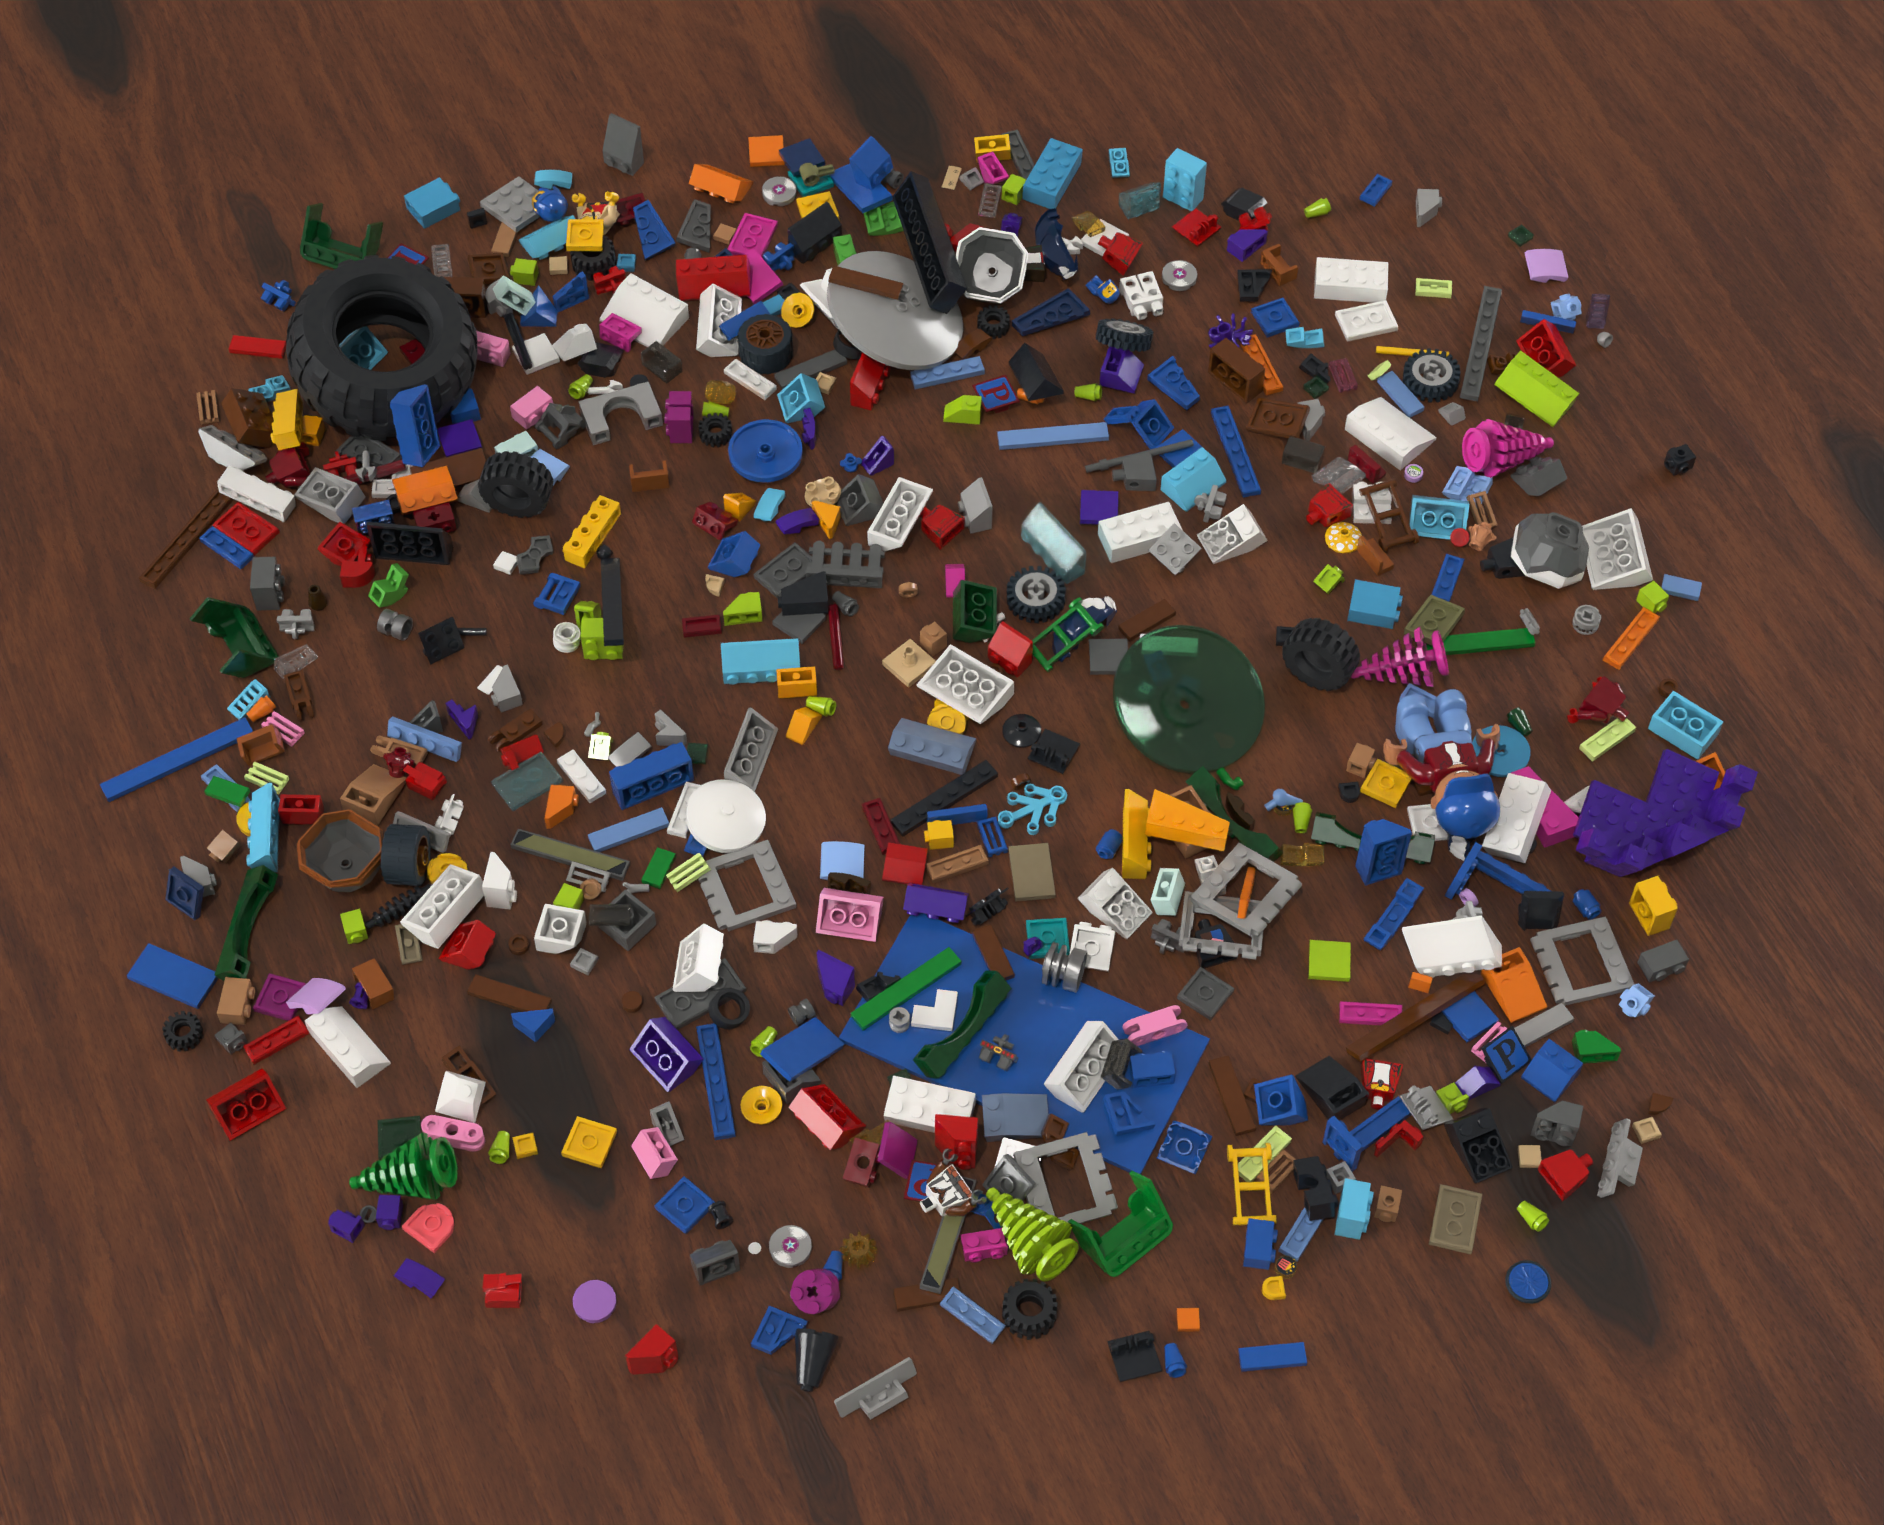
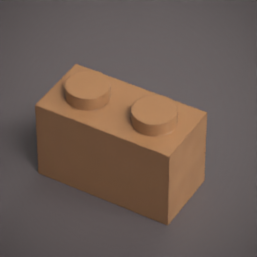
M225 977L217 1010L220 1023L245 1025L246 1019L251 1015V999L255 997V987L252 986L250 979Z

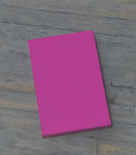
M745 213L728 250L733 255H744L754 248L763 258V254L766 252L777 229L778 221Z
M752 248L744 255H747L750 263L751 296H748L753 304H756L781 287L783 283L758 252Z

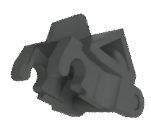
M549 403L541 416V420L535 425L536 430L541 431L553 443L552 445L555 449L568 444V439L575 436L574 434L577 433L576 430L578 428L584 429L586 427L584 420L576 412L574 406L569 404L562 406L561 404ZM551 426L552 428H554L557 426L561 430V432L558 435L559 438H557L547 427Z

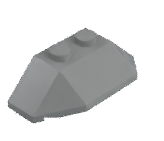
M213 425L199 428L198 432L208 456L218 464H222L225 467L239 468L244 471L267 461V457L262 451L252 445L238 443L235 435L224 430H218Z

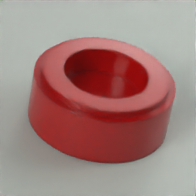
M1456 528L1451 532L1450 540L1457 547L1465 546L1469 541V533L1463 528Z

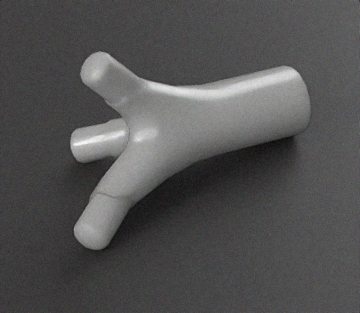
M623 883V886L628 888L627 891L631 894L649 892V884Z

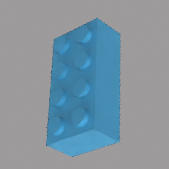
M1050 138L1023 185L1022 199L1048 209L1056 208L1081 165L1083 149Z

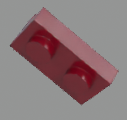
M643 193L618 199L615 205H617V211L620 215L615 223L619 222L620 225L630 223L629 219L635 218L633 207L645 202Z
M1353 445L1350 448L1347 462L1371 483H1376L1386 475V471L1357 445Z
M707 502L696 507L692 523L716 539L722 540L726 530L737 526L738 519L733 517L731 513L719 508L717 504Z

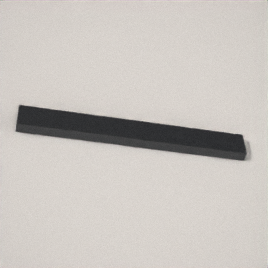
M620 558L601 559L604 646L624 645Z

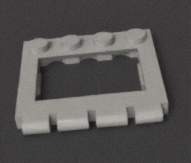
M768 840L707 860L706 863L711 870L698 878L704 895L708 899L707 902L712 914L715 915L714 919L719 930L727 928L728 931L796 908V902ZM755 858L773 903L735 915L717 870L726 869Z
M1238 843L1193 893L1191 902L1250 936L1253 933L1259 936L1266 928L1267 923H1270L1279 913V909H1282L1291 899V895L1293 896L1301 888L1302 883L1298 880L1297 875ZM1250 863L1261 872L1272 878L1275 877L1279 881L1248 917L1241 919L1237 918V913L1216 902L1214 898L1227 887L1226 884L1231 879H1234L1243 865Z
M1185 891L1179 946H1183V951L1197 952L1198 948L1201 949V953L1217 955L1218 951H1222L1221 955L1238 957V954H1242V958L1256 960L1257 956H1261L1263 931L1259 936L1251 934V945L1191 938L1194 920L1193 912L1211 913L1191 902V896L1194 892ZM1216 895L1214 898L1216 902L1238 914L1240 898ZM1250 900L1246 918L1261 901Z
M1606 917L1537 932L1535 937L1530 939L1534 951L1538 953L1536 956L1542 970H1545L1543 973L1549 987L1552 988L1551 993L1556 1003L1563 1002L1564 1006L1622 993L1627 988L1630 989L1632 985H1635ZM1591 933L1597 944L1599 954L1603 958L1605 968L1611 977V982L1573 990L1553 941H1564Z
M1087 1132L1013 1153L1017 1164L1036 1183L1026 1197L1028 1204L1033 1205L1036 1209H1041L1047 1214L1055 1216L1038 1158L1067 1152L1068 1149L1079 1147L1096 1207L1069 1213L1059 1217V1219L1066 1222L1072 1219L1082 1224L1110 1216L1112 1210L1118 1209L1114 1194L1106 1195L1105 1193L1113 1190L1108 1173L1101 1175L1099 1173L1106 1170L1102 1153H1093V1151L1100 1149L1096 1134L1088 1136Z

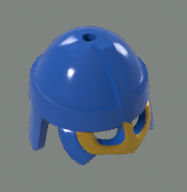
M553 186V190L540 188L532 197L533 210L542 219L553 222L561 219L566 214L568 208L567 201L556 186Z

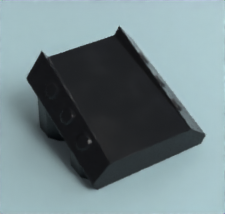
M1237 188L1221 205L1227 216L1239 221V216L1244 213H1248L1251 219L1256 218L1254 210L1262 206L1265 207V204L1268 202L1264 197L1247 189Z
M595 342L597 349L583 354L577 364L586 374L603 378L612 377L616 373V363L621 361L623 350L617 346Z
M1524 891L1521 896L1522 903L1518 905V925L1524 931L1526 929L1556 928L1559 925L1564 893L1559 891Z

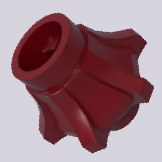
M396 747L391 753H384L383 758L387 762L390 776L395 778L404 777L405 772L403 769L406 765H414V760L410 758V753H406V749Z

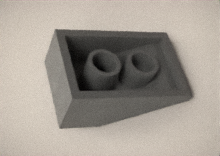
M612 113L609 115L603 145L604 163L632 176L644 164L640 126Z

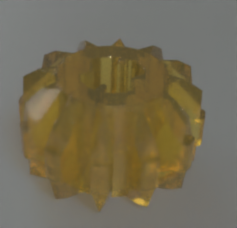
M711 380L705 387V397L709 401L730 404L736 397V386L728 383V381Z
M858 1231L857 1236L850 1233L849 1239L844 1238V1246H841L840 1251L843 1254V1261H848V1266L851 1267L856 1264L859 1270L861 1264L868 1267L869 1261L874 1262V1254L877 1253L876 1242L874 1239H870L868 1233L861 1236V1232Z

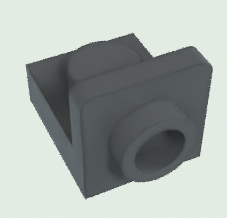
M229 1023L214 1035L216 1040L230 1055L235 1051L241 1050L247 1043L245 1034L239 1031L232 1023Z

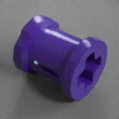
M360 982L355 985V994L349 1003L355 1008L366 1009L369 997Z

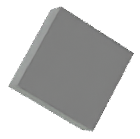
M580 948L571 961L570 966L589 975L599 958L597 955Z

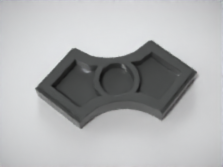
M550 535L531 537L529 549L516 556L520 575L538 573L540 561L546 556L553 555Z

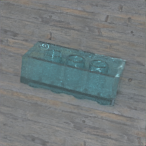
M1041 502L1037 503L1022 523L1021 537L1032 546L1037 555L1039 554L1044 559L1045 564L1056 572V576L1060 575L1062 580L1068 584L1085 574L1086 550Z

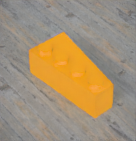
M1155 789L1146 822L1145 835L1224 851L1230 822Z

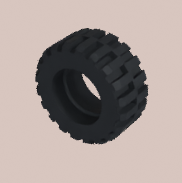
M504 451L496 453L487 459L478 482V489L483 501L486 504L488 503L492 509H497L498 512L506 513L511 517L518 516V518H523L527 516L528 518L536 516L545 510L554 481L549 469H546L543 463H539L538 459L531 458L527 454H519V452L515 451L512 453Z
M1308 618L1300 621L1294 627L1282 647L1283 660H1285L1287 668H1290L1291 673L1294 676L1296 675L1301 682L1304 681L1308 686H1314L1318 690L1325 689L1326 691H1331L1344 686L1357 668L1360 660L1359 648L1355 644L1353 637H1350L1345 629L1342 630L1338 624H1332L1329 620H1321V618Z

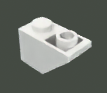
M769 920L756 921L753 940L754 952L775 954L797 938V924L790 922L775 923Z

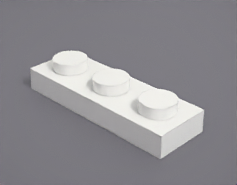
M574 750L557 759L558 765L589 803L606 794V789Z

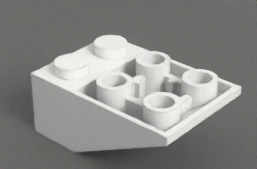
M1244 504L1197 534L1213 564L1253 551L1268 541L1254 516Z
M1114 868L1104 871L1078 897V900L1091 914L1107 926L1112 927L1115 932L1125 939H1128L1153 913Z

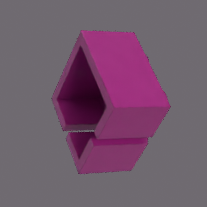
M669 391V399L665 400L667 413H665V424H668L666 425V436H670V443H692L694 420L692 392Z

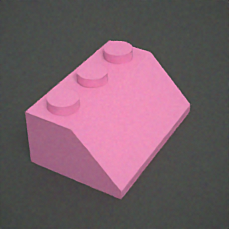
M824 888L820 893L816 933L876 942L884 897Z

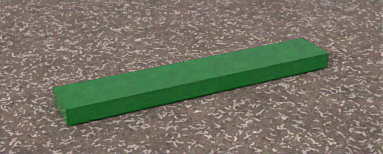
M1527 628L1448 635L1443 644L1446 655L1535 647L1534 635L1530 634ZM1426 643L1428 650L1433 649L1432 645Z
M950 947L946 948L851 1012V1017L864 1031L889 1014L892 1009L901 1006L960 966L962 961Z

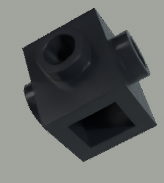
M1684 444L1668 450L1664 464L1675 476L1692 469L1696 456L1688 445Z

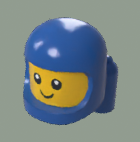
M1095 275L1085 285L1094 296H1099L1107 304L1115 302L1120 295L1119 288L1111 279L1103 282Z

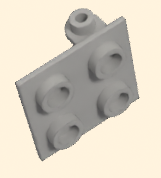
M1174 523L1148 551L1176 575L1185 569L1184 566L1202 548Z
M1414 1085L1408 1089L1409 1093L1400 1095V1098L1422 1130L1454 1120L1431 1086L1420 1089Z

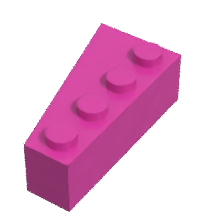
M1529 766L1511 772V774L1543 781ZM1552 790L1536 832L1544 848L1573 838V833L1579 819Z

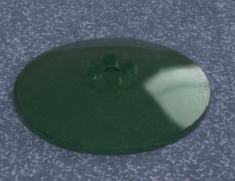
M1173 625L1145 634L1122 657L1113 681L1115 713L1128 739L1150 760L1177 772L1194 774L1204 766L1210 773L1217 771L1219 768L1228 767L1239 760L1251 748L1263 724L1265 712L1264 693L1254 667L1243 652L1233 643L1219 634L1204 628L1190 625ZM1180 701H1186L1189 708H1183L1180 705Z

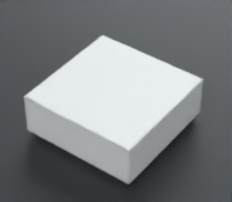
M502 551L493 564L494 569L511 575L517 566L516 556Z

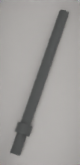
M1190 439L1110 460L1102 459L1098 463L1086 465L1085 470L1086 473L1097 470L1104 471L1108 470L1109 467L1122 464V459L1146 452H1151L1152 456L1192 447L1194 446L1193 440Z

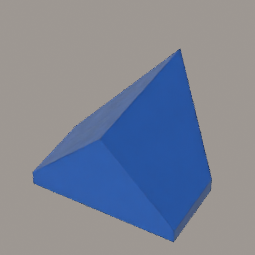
M538 285L532 294L536 303L526 316L521 314L520 326L556 327L557 310Z

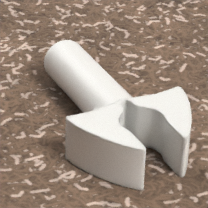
M1077 236L1073 240L1062 237L1070 254H1080V248L1083 249V243Z
M610 380V385L607 387H589L588 394L610 393L622 389L623 385L617 381Z

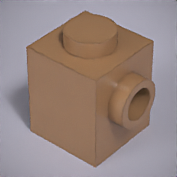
M934 621L932 624L924 626L920 631V645L933 657L947 647V633Z
M1356 743L1348 760L1346 771L1365 778L1369 768L1372 769L1376 762V758H1374L1375 749L1368 745Z
M222 830L207 849L211 851L209 856L215 861L219 862L222 860L226 864L241 844Z
M1381 1185L1374 1217L1384 1222H1395L1402 1190Z

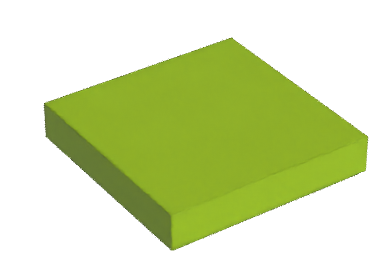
M1310 940L1308 979L1349 982L1351 943Z

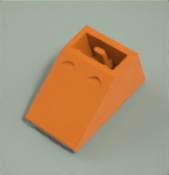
M1520 947L1502 954V967L1492 970H1481V976L1485 978L1486 984L1511 1023L1547 1008L1532 967Z

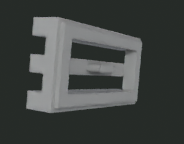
M572 861L566 881L581 885L583 881L573 879V874L587 879L593 878L602 883L601 891L605 892L611 873ZM575 867L604 875V878L601 879L575 871Z

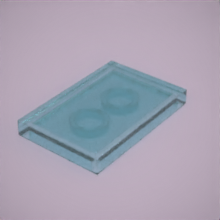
M539 752L519 764V768L510 769L491 781L493 787L512 811H515L550 790L551 785H559L563 782V779L544 754Z

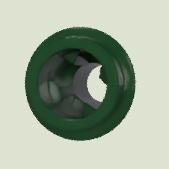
M1520 707L1511 710L1506 715L1508 717L1507 721L1524 737L1533 732L1525 711L1521 710Z

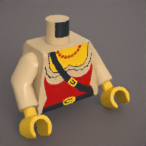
M607 191L605 199L610 202L585 203L584 206L583 203L586 201V197L581 193H578V195L573 194V202L578 203V207H576L578 219H604L603 235H605L620 215L617 211V205H615L619 199L618 194Z

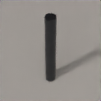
M458 628L460 635L487 636V628Z

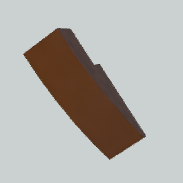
M460 1045L442 1057L441 1061L450 1072L486 1082L480 1106L496 1095L491 1085L475 1063L468 1058Z

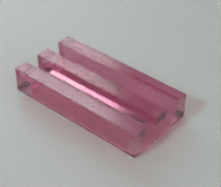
M1347 358L1329 361V367L1339 392L1342 393L1344 390L1350 391L1351 388L1357 390L1358 385ZM1341 364L1344 365V368H1345V370H1346V373H1347V375H1348V377H1349V380H1350V382H1351L1350 384H1349L1348 381H1347V378H1346V376H1345V373H1344V370L1342 369Z

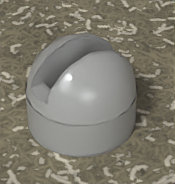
M1601 332L1597 336V342L1604 348L1608 347L1613 340V335L1608 332Z

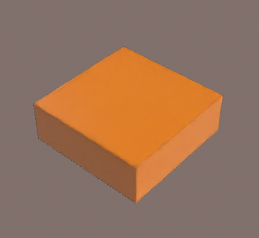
M1413 972L1408 988L1429 993L1433 978Z
M1177 1308L1178 1332L1200 1331L1199 1308Z

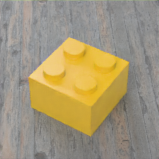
M1659 876L1636 883L1629 902L1648 936L1670 929L1678 909L1675 899L1671 898L1666 884L1660 880Z

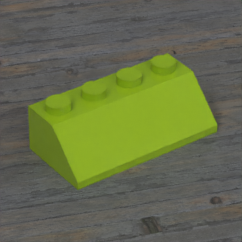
M1521 350L1511 360L1494 384L1551 427H1554L1571 408L1579 395L1577 391Z

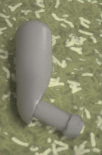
M595 712V720L588 724L584 732L586 737H590L594 729L601 724L599 712Z

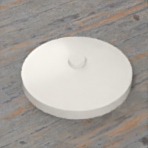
M713 780L701 785L691 795L686 808V823L693 837L706 848L721 853L738 851L755 844L763 832L766 821L765 809L757 794L746 785L732 780Z

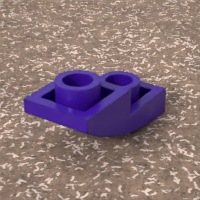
M811 408L803 410L804 417L802 418L804 433H802V439L812 450L815 447L816 441L815 421Z
M807 508L789 513L777 519L776 524L783 534L800 533L801 528L804 526L818 525L820 519L812 508Z
M408 1258L405 1259L394 1277L409 1288L414 1286L429 1298L434 1296L445 1280L429 1268Z

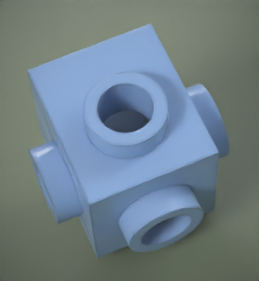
M1564 294L1559 296L1560 299L1550 302L1554 317L1573 320L1576 318V315L1582 314L1581 302L1578 296Z
M1638 983L1632 985L1630 989L1627 988L1620 996L1622 1001L1619 1003V1006L1630 1017L1644 1016L1651 1008L1649 1004L1655 995Z

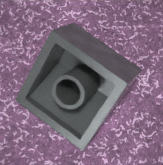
M860 474L841 490L840 498L836 502L837 506H840V513L847 526L874 519L884 504L874 480Z
M731 1240L718 1241L709 1248H700L695 1250L693 1254H690L691 1265L699 1285L740 1271L738 1252Z

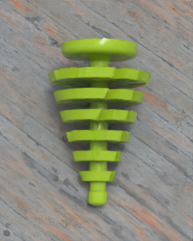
M995 1187L990 1188L986 1192V1197L993 1202L991 1207L994 1214L997 1213L1000 1226H1003L1001 1230L1004 1236L1008 1238L1007 1244L1012 1250L1013 1257L1018 1262V1268L1022 1274L1029 1275L1036 1271L1037 1277L1045 1282L1055 1278L1068 1267L1079 1249L1078 1243L1069 1238L1072 1230L1070 1223L1049 1215L1041 1209H1036L1031 1204H1024L1018 1198L1013 1199L1010 1194H1000Z

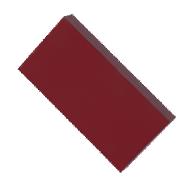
M720 614L682 618L684 638L722 634Z

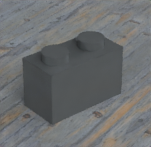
M1674 940L1642 952L1637 963L1650 983L1655 980L1662 981L1668 975L1674 973L1676 975L1682 973L1686 969L1689 958L1678 940Z

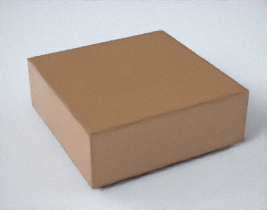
M720 224L713 235V239L730 245L737 229Z

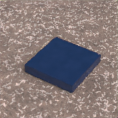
M810 138L779 149V155L794 177L800 175L799 168L805 163H812L817 167L825 165V160Z
M172 867L169 869L165 900L192 919H198L201 913L204 887L176 867Z

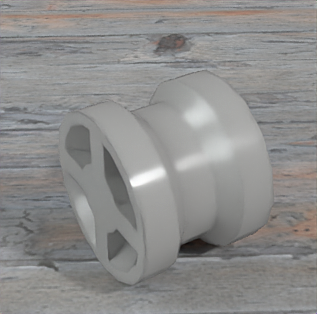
M896 1007L890 1011L889 1026L892 1031L903 1033L908 1030L910 1014L905 1008Z

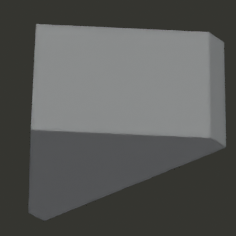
M479 480L464 485L457 496V501L490 513L492 508L480 496L478 489Z
M669 1101L650 1109L654 1128L658 1127L669 1146L684 1140Z

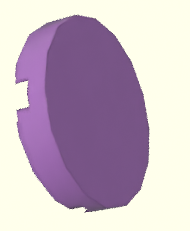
M590 1280L581 1284L575 1291L573 1308L580 1319L582 1318L588 1323H600L608 1319L615 1310L616 1294L613 1288L606 1282Z

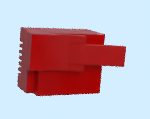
M418 762L415 768L407 764L403 769L404 772L409 774L406 778L407 788L431 800L436 798V795L439 794L440 790L447 783L446 777L442 772L421 762Z
M484 1274L483 1292H486V1308H520L522 1274Z

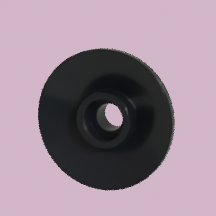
M1016 714L1005 721L1002 733L1004 739L1010 745L1025 748L1032 746L1033 743L1039 740L1041 726L1037 719L1030 715Z

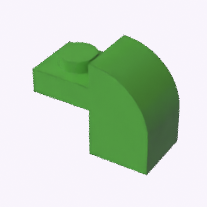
M398 563L392 564L386 579L373 582L368 597L379 608L394 604L406 594L408 588L405 586L409 574Z

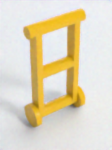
M1265 1143L1264 1148L1233 1149L1232 1145H1227L1228 1162L1233 1163L1237 1216L1233 1217V1225H1247L1249 1218L1274 1221V1224H1276V1215H1272L1267 1162L1272 1157L1270 1143ZM1262 1156L1264 1181L1239 1182L1237 1157ZM1264 1190L1266 1215L1242 1216L1240 1191Z

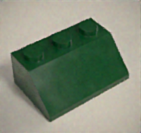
M960 580L953 591V639L972 643L993 638L997 631V588Z

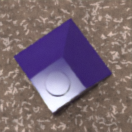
M818 950L816 953L817 969L824 996L829 1002L843 1006L855 988L854 967Z

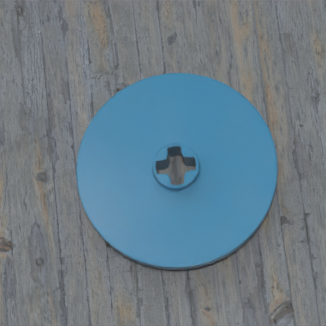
M1499 725L1500 741L1497 750H1495L1494 763L1489 774L1497 777H1507L1508 773L1527 766L1531 751L1528 741L1520 732L1513 728ZM1493 726L1482 729V733H1491ZM1475 736L1472 744L1476 756H1478L1481 747L1477 744Z

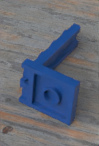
M1475 842L1448 888L1445 897L1452 900L1455 893L1459 895L1474 868L1521 894L1524 891L1551 890L1547 889L1543 884L1531 880L1527 875L1515 871L1508 864L1494 859L1490 854L1480 851L1482 845Z
M1398 1096L1350 1132L1343 1121L1333 1116L1327 1121L1322 1143L1324 1145L1328 1144L1335 1151L1334 1156L1339 1161L1341 1159L1345 1161L1353 1172L1357 1169L1363 1150L1388 1133L1396 1123L1400 1124L1412 1114Z

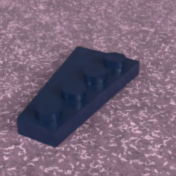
M1068 288L1013 319L1012 326L1022 336L1088 316L1090 315V309Z

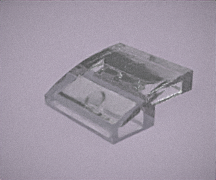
M1340 457L1335 458L1311 475L1313 482L1325 486L1330 483L1341 494L1350 489L1353 484H1357L1366 477L1361 469Z

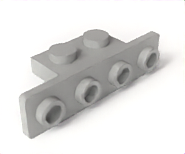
M1628 1118L1615 1122L1612 1126V1134L1607 1146L1603 1172L1598 1185L1597 1196L1600 1198L1614 1194L1617 1180L1628 1187L1635 1185L1643 1148L1627 1138L1631 1120Z
M910 1357L904 1359L835 1399L834 1403L840 1417L843 1418L861 1407L871 1420L909 1398L901 1383L917 1374L912 1359Z

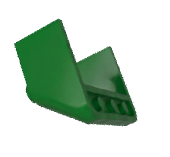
M1134 1171L1129 1173L1137 1188L1128 1199V1207L1131 1213L1107 1233L1100 1237L1096 1231L1072 1219L1068 1221L1081 1248L1106 1274L1112 1277L1123 1273L1169 1236L1173 1229V1223L1152 1180Z

